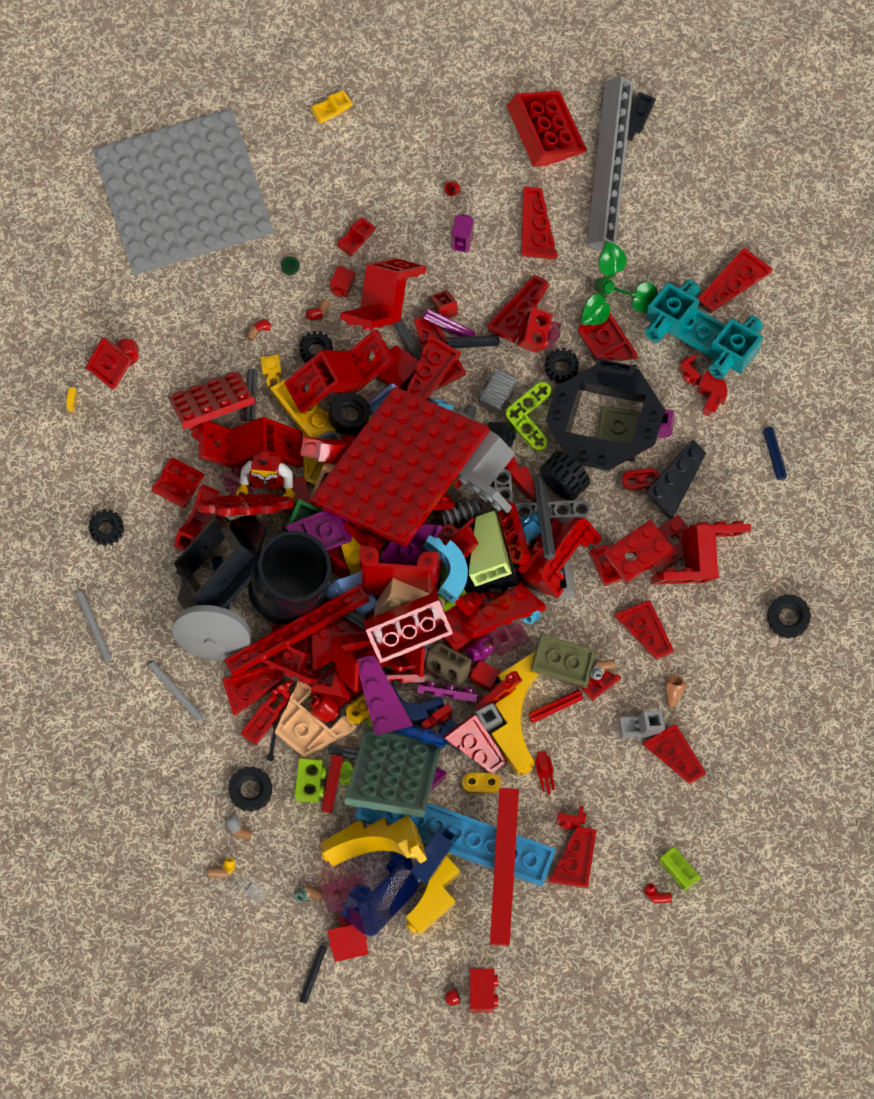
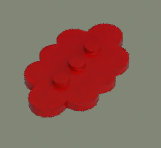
M273 494L218 496L213 500H204L198 503L199 512L215 513L220 516L273 514L279 512V510L294 507V499L292 497H276Z

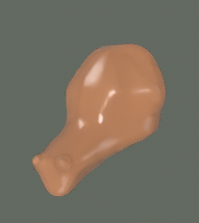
M675 675L665 681L667 705L669 707H674L677 704L679 697L684 692V689H686L684 679Z

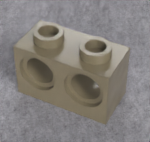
M438 643L428 652L425 670L458 687L469 676L471 659Z

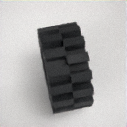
M313 331L312 335L308 332L307 337H302V341L299 343V350L304 362H308L315 356L309 351L310 346L313 344H321L324 348L323 350H333L332 340L328 338L326 333L323 335L319 331V334H316V331Z
M556 348V352L552 350L550 355H547L545 371L551 381L554 379L555 383L560 381L562 384L577 375L579 360L576 358L575 353L571 354L572 350L570 349L567 352L565 351L566 348H562V351ZM563 360L569 364V368L564 372H560L555 369L554 365L557 361Z
M102 509V513L97 511L96 516L94 514L91 516L92 520H89L90 526L88 528L92 539L97 541V544L100 545L102 543L103 546L110 544L111 546L113 542L117 543L119 538H122L124 525L117 512L113 513L110 509L107 512L106 509ZM103 522H111L114 528L111 533L103 534L99 531L100 525Z

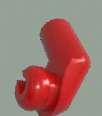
M646 884L644 889L645 896L653 903H672L671 893H660L654 884Z

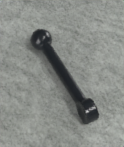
M274 722L272 725L274 729L270 753L267 755L268 761H273L275 758L273 753L276 741L275 730L279 724L278 722Z

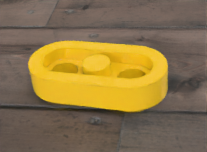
M362 695L346 709V719L352 724H359L370 716L365 695Z
M468 773L462 779V787L468 793L494 794L501 788V779L494 773ZM473 779L476 783L474 785H470L468 781ZM494 780L495 784L489 785L488 781Z

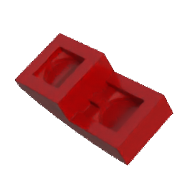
M361 217L350 227V231L337 242V247L351 257L373 234L376 227Z

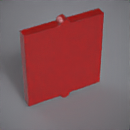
M362 922L327 930L330 940L329 948L332 949L334 962L369 954L366 944L367 936L364 935Z

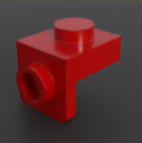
M695 354L691 357H685L680 362L679 369L683 380L687 384L691 383L693 387L700 383L701 378L700 374L692 367L697 359Z
M580 806L578 816L558 812L556 825H560L561 829L571 830V828H577V826L580 827L581 824H585L587 813L583 812L584 806Z

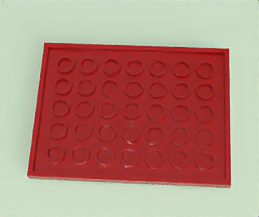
M394 386L310 498V502L314 506L406 547L490 432L489 427Z

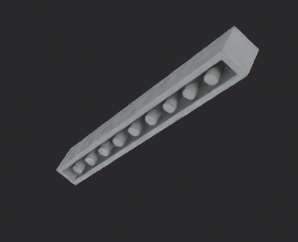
M623 76L605 81L587 238V245L597 251L603 250L605 241L616 244L633 91V83Z

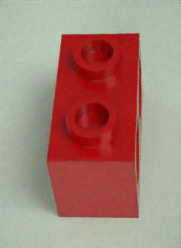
M535 307L525 311L517 346L534 353L545 349L549 341L547 338L548 332L552 327V314Z

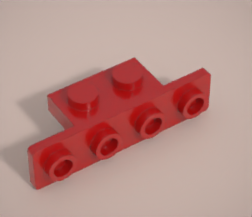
M291 645L262 661L267 664V668L282 670L283 675L292 678L295 676L299 678L301 683L310 685V683L318 682V678L303 672L309 653Z

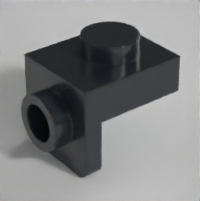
M489 422V430L498 435L508 447H512L517 433L515 429L506 422Z

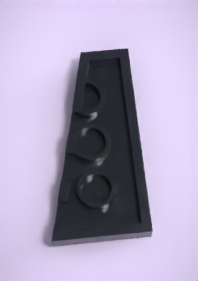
M691 440L644 492L669 519L674 517L706 455V452L695 440Z

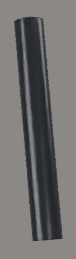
M320 945L299 1000L303 1004H307L327 950L326 946Z

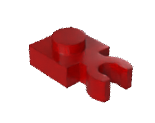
M447 703L433 713L432 717L423 721L421 728L432 729L440 723L442 725L446 724L452 718V708Z

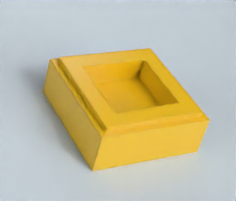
M69 387L66 406L67 410L75 412L78 398L76 388Z

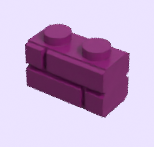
M465 214L456 215L451 232V248L467 253L470 252L474 235V219Z

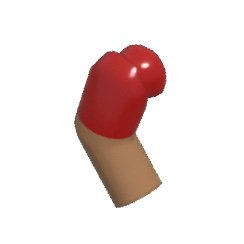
M322 299L318 308L306 311V318L312 321L323 319L330 302Z
M261 319L253 323L246 335V339L254 342L259 331L263 329L267 332L271 329V323L267 319Z

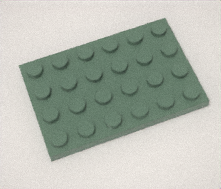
M365 728L346 793L345 805L406 814L414 817H424L441 748L432 744H423L420 740L398 733L387 732L375 736L373 729Z

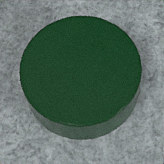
M286 257L282 260L281 269L284 274L294 275L299 271V261L295 257Z

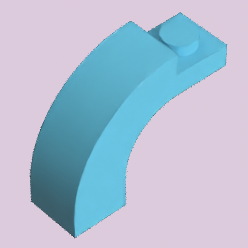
M429 535L422 547L429 552H438L447 572L446 580L438 594L454 604L467 581L468 569L466 560L461 550L451 540L445 546L442 540Z

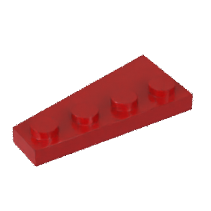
M743 248L698 298L700 300L699 304L713 313L772 273L773 269Z
M423 316L414 320L422 351L427 343L429 334L445 343L446 337L438 325L424 319ZM459 359L435 391L466 376V371Z

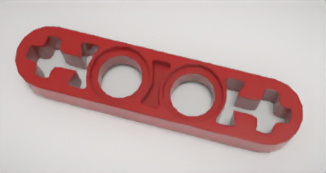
M507 501L512 507L508 513L502 509L497 511L512 562L518 565H525L530 559V551L516 505L513 502ZM513 521V526L509 529V525ZM518 536L517 543L514 545L515 537Z

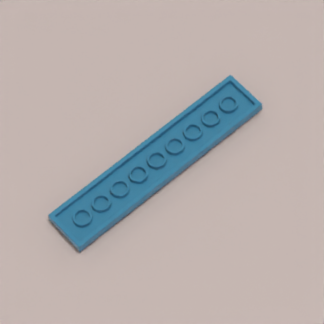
M431 803L427 804L424 817L409 815L418 828L422 844L428 846L435 833L444 826L459 837L449 854L494 870L497 827ZM359 807L355 819L371 825L385 817L391 825L405 817L406 814ZM516 835L514 877L543 887L556 849Z

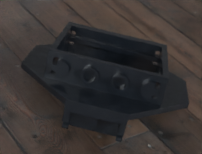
M600 357L596 365L555 388L546 423L566 454L573 457L582 466L609 471L625 461L635 462L638 454L656 444L665 408L636 364L628 365L604 360V358ZM583 391L643 403L631 445L570 433Z
M216 514L177 558L174 565L177 568L176 573L182 578V585L177 599L184 610L198 605L225 608L236 599L243 588L248 586L253 578L267 530L256 515H245L229 520L225 516ZM226 538L233 549L232 553L201 586L194 576L195 571Z

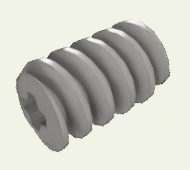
M471 498V504L466 499L463 506L458 501L456 502V508L441 510L443 525L449 523L454 526V522H457L461 526L462 520L467 523L469 518H473L476 521V517L482 515L480 506L475 498Z

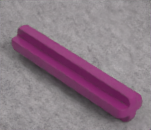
M429 308L424 312V319L461 337L475 336L474 330Z

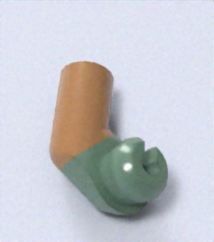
M305 886L295 892L294 899L297 902H303L313 898L321 902L324 892L311 886Z

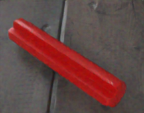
M576 690L529 712L528 717L532 723H535L581 701L583 696L579 690Z
M332 755L321 807V811L325 813L333 812L343 763V757L339 755Z

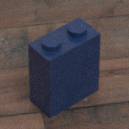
M442 826L424 850L427 860L422 863L417 861L410 871L414 874L413 877L421 883H428L459 837Z

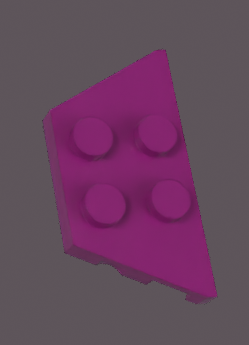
M325 510L284 527L287 532L300 531L311 534L324 545L327 551L352 541V536L343 528L347 520Z
M422 524L406 547L389 540L380 557L384 563L417 566L419 556L424 552H428L422 547L429 535L438 537L443 527L439 524Z

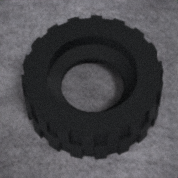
M353 392L339 394L333 399L329 408L328 420L330 425L341 434H358L370 418V404L361 395ZM346 406L353 407L358 411L359 416L354 421L346 420L340 414L341 409Z
M784 594V596H779L776 600L774 599L767 613V623H769L770 629L773 630V633L778 634L779 637H785L786 639L802 635L808 628L811 618L810 608L807 606L806 601L793 594ZM792 608L798 613V621L794 625H785L780 621L779 614L783 609Z
M247 766L237 770L238 772L232 775L228 786L231 801L237 808H241L243 811L253 812L260 810L262 807L264 808L272 796V784L268 774L254 766ZM248 780H254L260 785V793L252 799L244 797L241 793L242 784Z

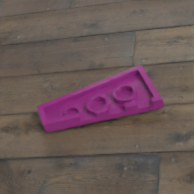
M372 654L357 658L356 660L359 662V676L375 736L413 726L376 656Z

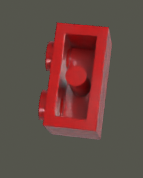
M470 969V1013H494V1007H498V995H494V987H498V975H494V969Z

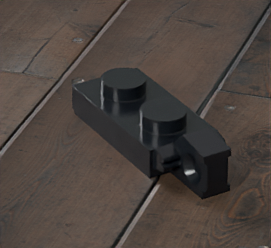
M641 92L638 93L630 111L627 140L633 141L635 134H640L643 131L656 98Z

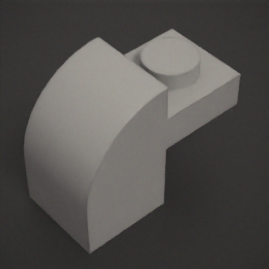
M662 710L643 711L639 716L620 717L617 720L620 738H650L660 734L665 729Z

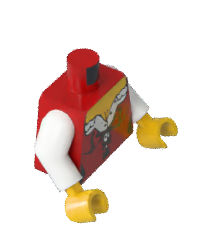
M263 451L260 454L253 455V460L248 461L242 467L239 481L241 486L238 487L236 495H239V492L248 494V488L246 487L248 485L254 488L285 490L286 488L283 496L295 499L296 495L291 490L293 488L292 471L283 464L281 457L270 456L268 452Z

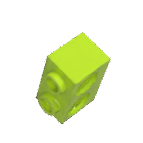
M299 758L295 790L296 801L319 803L320 798L324 797L325 787L321 786L322 778H326L327 767H323V760ZM310 768H315L317 770V773L315 775H309L307 774V771ZM308 787L315 788L313 794H307L305 790Z

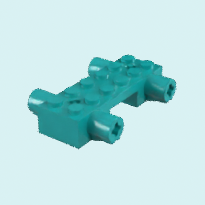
M687 279L679 288L668 282L648 306L646 320L651 323L645 330L646 337L652 342L658 343L668 332L715 360L708 367V370L717 379H723L730 369L742 374L761 349L763 336L759 334L763 328L761 319L752 315L748 316L744 323L741 324L731 318L727 325L698 309L700 300L695 297L700 292V288L696 282Z

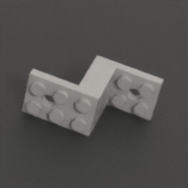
M461 411L460 415L472 419L471 417H469ZM490 431L458 474L457 479L471 493L474 494L476 492L477 496L484 502L489 501L490 505L497 511L502 509L508 513L512 508L511 505L490 485L513 458L515 453L498 435Z

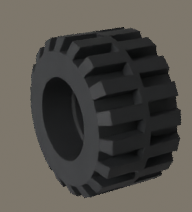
M555 451L539 469L541 475L545 477V483L557 495L566 500H575L590 485V478L581 464L562 451Z

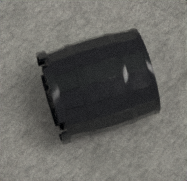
M300 531L282 532L272 537L260 552L253 578L247 586L249 601L257 612L262 615V618L276 625L289 624L321 606L328 588L332 569L330 555L324 545L311 534Z

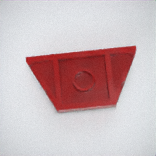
M611 313L602 324H581L578 328L579 335L596 361L600 360V357L608 361L635 360L638 358V354Z
M342 616L310 634L312 672L335 662L331 651L332 638L362 632L363 630Z

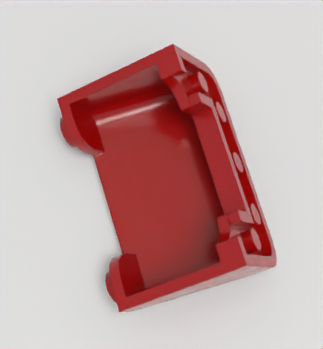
M577 517L561 522L553 538L555 557L547 560L543 556L528 571L522 574L524 584L529 589L559 598L564 591L560 588V580L564 579L560 572L562 567L579 545L587 547L591 543L597 546L602 537L589 521L584 518Z
M360 546L361 586L365 593L380 596L391 579L394 578L431 594L437 591L438 594L442 561L438 552L422 553L418 558L417 566L379 563V553L374 547Z

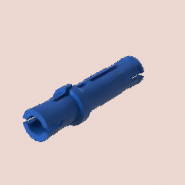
M410 726L391 731L420 740L426 745L432 744L444 748L447 743L446 740H443V735L434 733L428 728L421 729Z

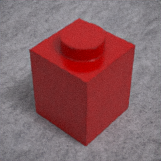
M338 265L329 284L332 294L337 297L344 296L347 298L356 280V272Z
M479 661L477 666L473 665L469 672L470 682L491 692L498 681L500 671Z

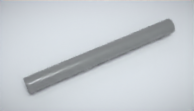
M83 591L77 592V599L104 660L112 659Z
M152 661L149 664L151 670L192 716L200 722L204 716L157 663Z

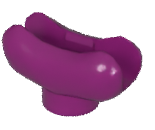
M489 637L480 638L473 646L466 649V655L471 659V662L478 664L479 661H482L484 663L492 653L494 646H484L490 640Z

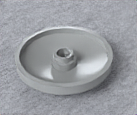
M198 605L189 607L177 615L173 626V636L176 642L187 652L200 658L220 661L249 646L251 630L242 617L228 609L211 605Z

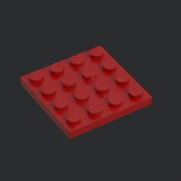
M229 372L222 378L210 379L203 385H194L189 390L184 392L178 391L168 397L170 405L183 429L255 404L254 397L239 372Z

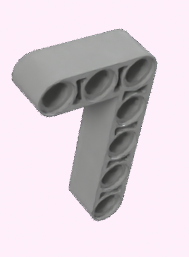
M503 469L494 480V489L501 496H507V501L513 502L511 474L508 470ZM505 478L507 481L502 483L498 479ZM584 500L548 502L550 521L556 518L561 523L577 517L586 520L589 517L590 506ZM537 502L515 504L518 515L521 512H526L531 516L536 511L538 512ZM583 509L586 512L584 514H579L576 510ZM564 510L567 513L565 515H560L557 513V511Z

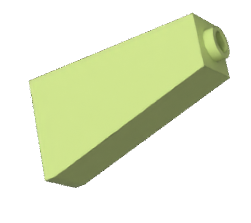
M495 511L477 516L474 535L479 544L471 552L469 576L475 586L512 574L501 524Z

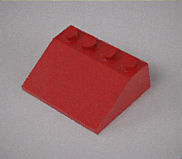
M560 90L517 93L507 104L506 107L533 167L548 166L587 152Z

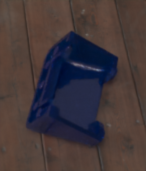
M390 851L391 860L385 867L389 871V875L374 891L365 885L354 887L347 895L341 916L366 936L378 934L418 890L419 883L413 877L414 874L410 872L414 867L411 857L407 859L402 854Z

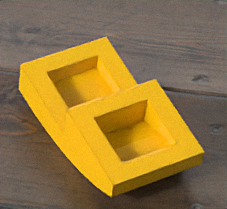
M342 90L329 95L326 101L313 105L311 112L319 124L349 109L353 103L345 91Z

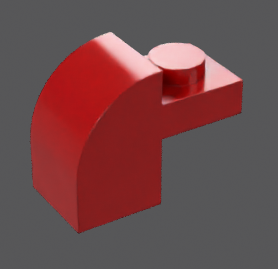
M706 370L697 390L698 393L709 398L703 409L704 415L710 417L712 412L716 413L720 403L725 404L728 392L725 381L713 377L708 370Z

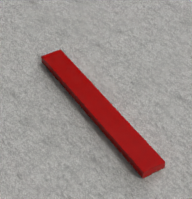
M359 584L224 659V662L232 676L235 677L370 601L369 597Z
M499 788L490 945L510 947L519 789Z

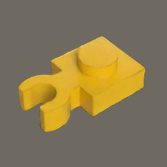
M279 354L260 357L263 376H268L266 379L267 387L270 388L272 380L277 381V384L281 382L279 376L276 375L282 374Z

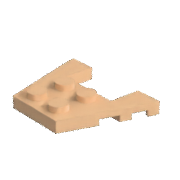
M298 680L286 710H284L275 730V735L305 759L355 731L357 725L350 723L346 716L343 715L331 729L325 726L301 705L310 696L312 687Z

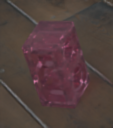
M360 873L324 884L320 890L328 913L335 911V913L341 912L350 905L354 907L359 906L365 902L364 900L369 895ZM350 888L356 889L358 894L351 893ZM332 894L338 895L340 900H334Z

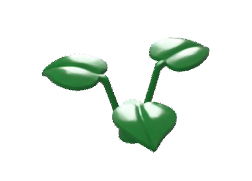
M605 241L599 256V270L607 276L599 277L594 282V288L598 293L591 295L584 305L581 315V324L599 325L608 319L610 306L605 302L607 298L604 294H610L613 290L633 296L632 307L641 313L647 312L648 306L658 295L657 288L650 282L640 283L636 287L635 293L614 286L613 281L609 279L616 276V272H622L625 269L627 260L624 251L612 242Z

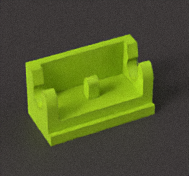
M673 847L660 857L659 862L684 892L702 878L676 847Z

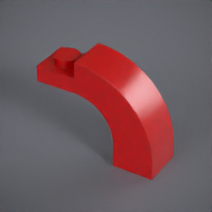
M344 434L342 439L327 440L304 435L300 456L316 458L320 462L337 463L357 436Z
M204 484L199 487L192 512L186 523L178 530L173 547L185 551L213 519L215 513L199 512L198 503L204 500H213L219 496L220 491Z

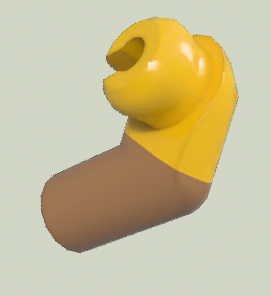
M228 857L220 868L209 867L208 877H228L235 870V860Z

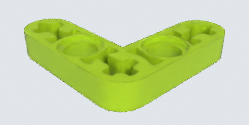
M545 382L536 384L514 402L505 414L508 423L528 446L536 452L543 451L548 442L546 436L527 415L549 398L551 387ZM539 388H541V389H544V388H545V389H546V392H545L546 395H544V394L542 393V394H540V395L538 396V398L536 399L535 395L538 394ZM526 398L531 399L533 406L530 408L525 407L523 400ZM520 406L521 411L517 414V419L516 417L511 418L510 411L516 412ZM528 424L531 426L532 431L524 433L521 430V426ZM534 432L537 433V434H535L534 437H535L538 441H539V440H542V441H543V442H542V447H541L540 445H538V446H535V445H534L536 441H535V439H534L533 437L531 438V440H529V437H531V436L534 434Z

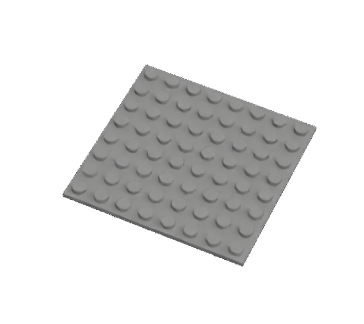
M232 108L93 149L133 276L275 233Z

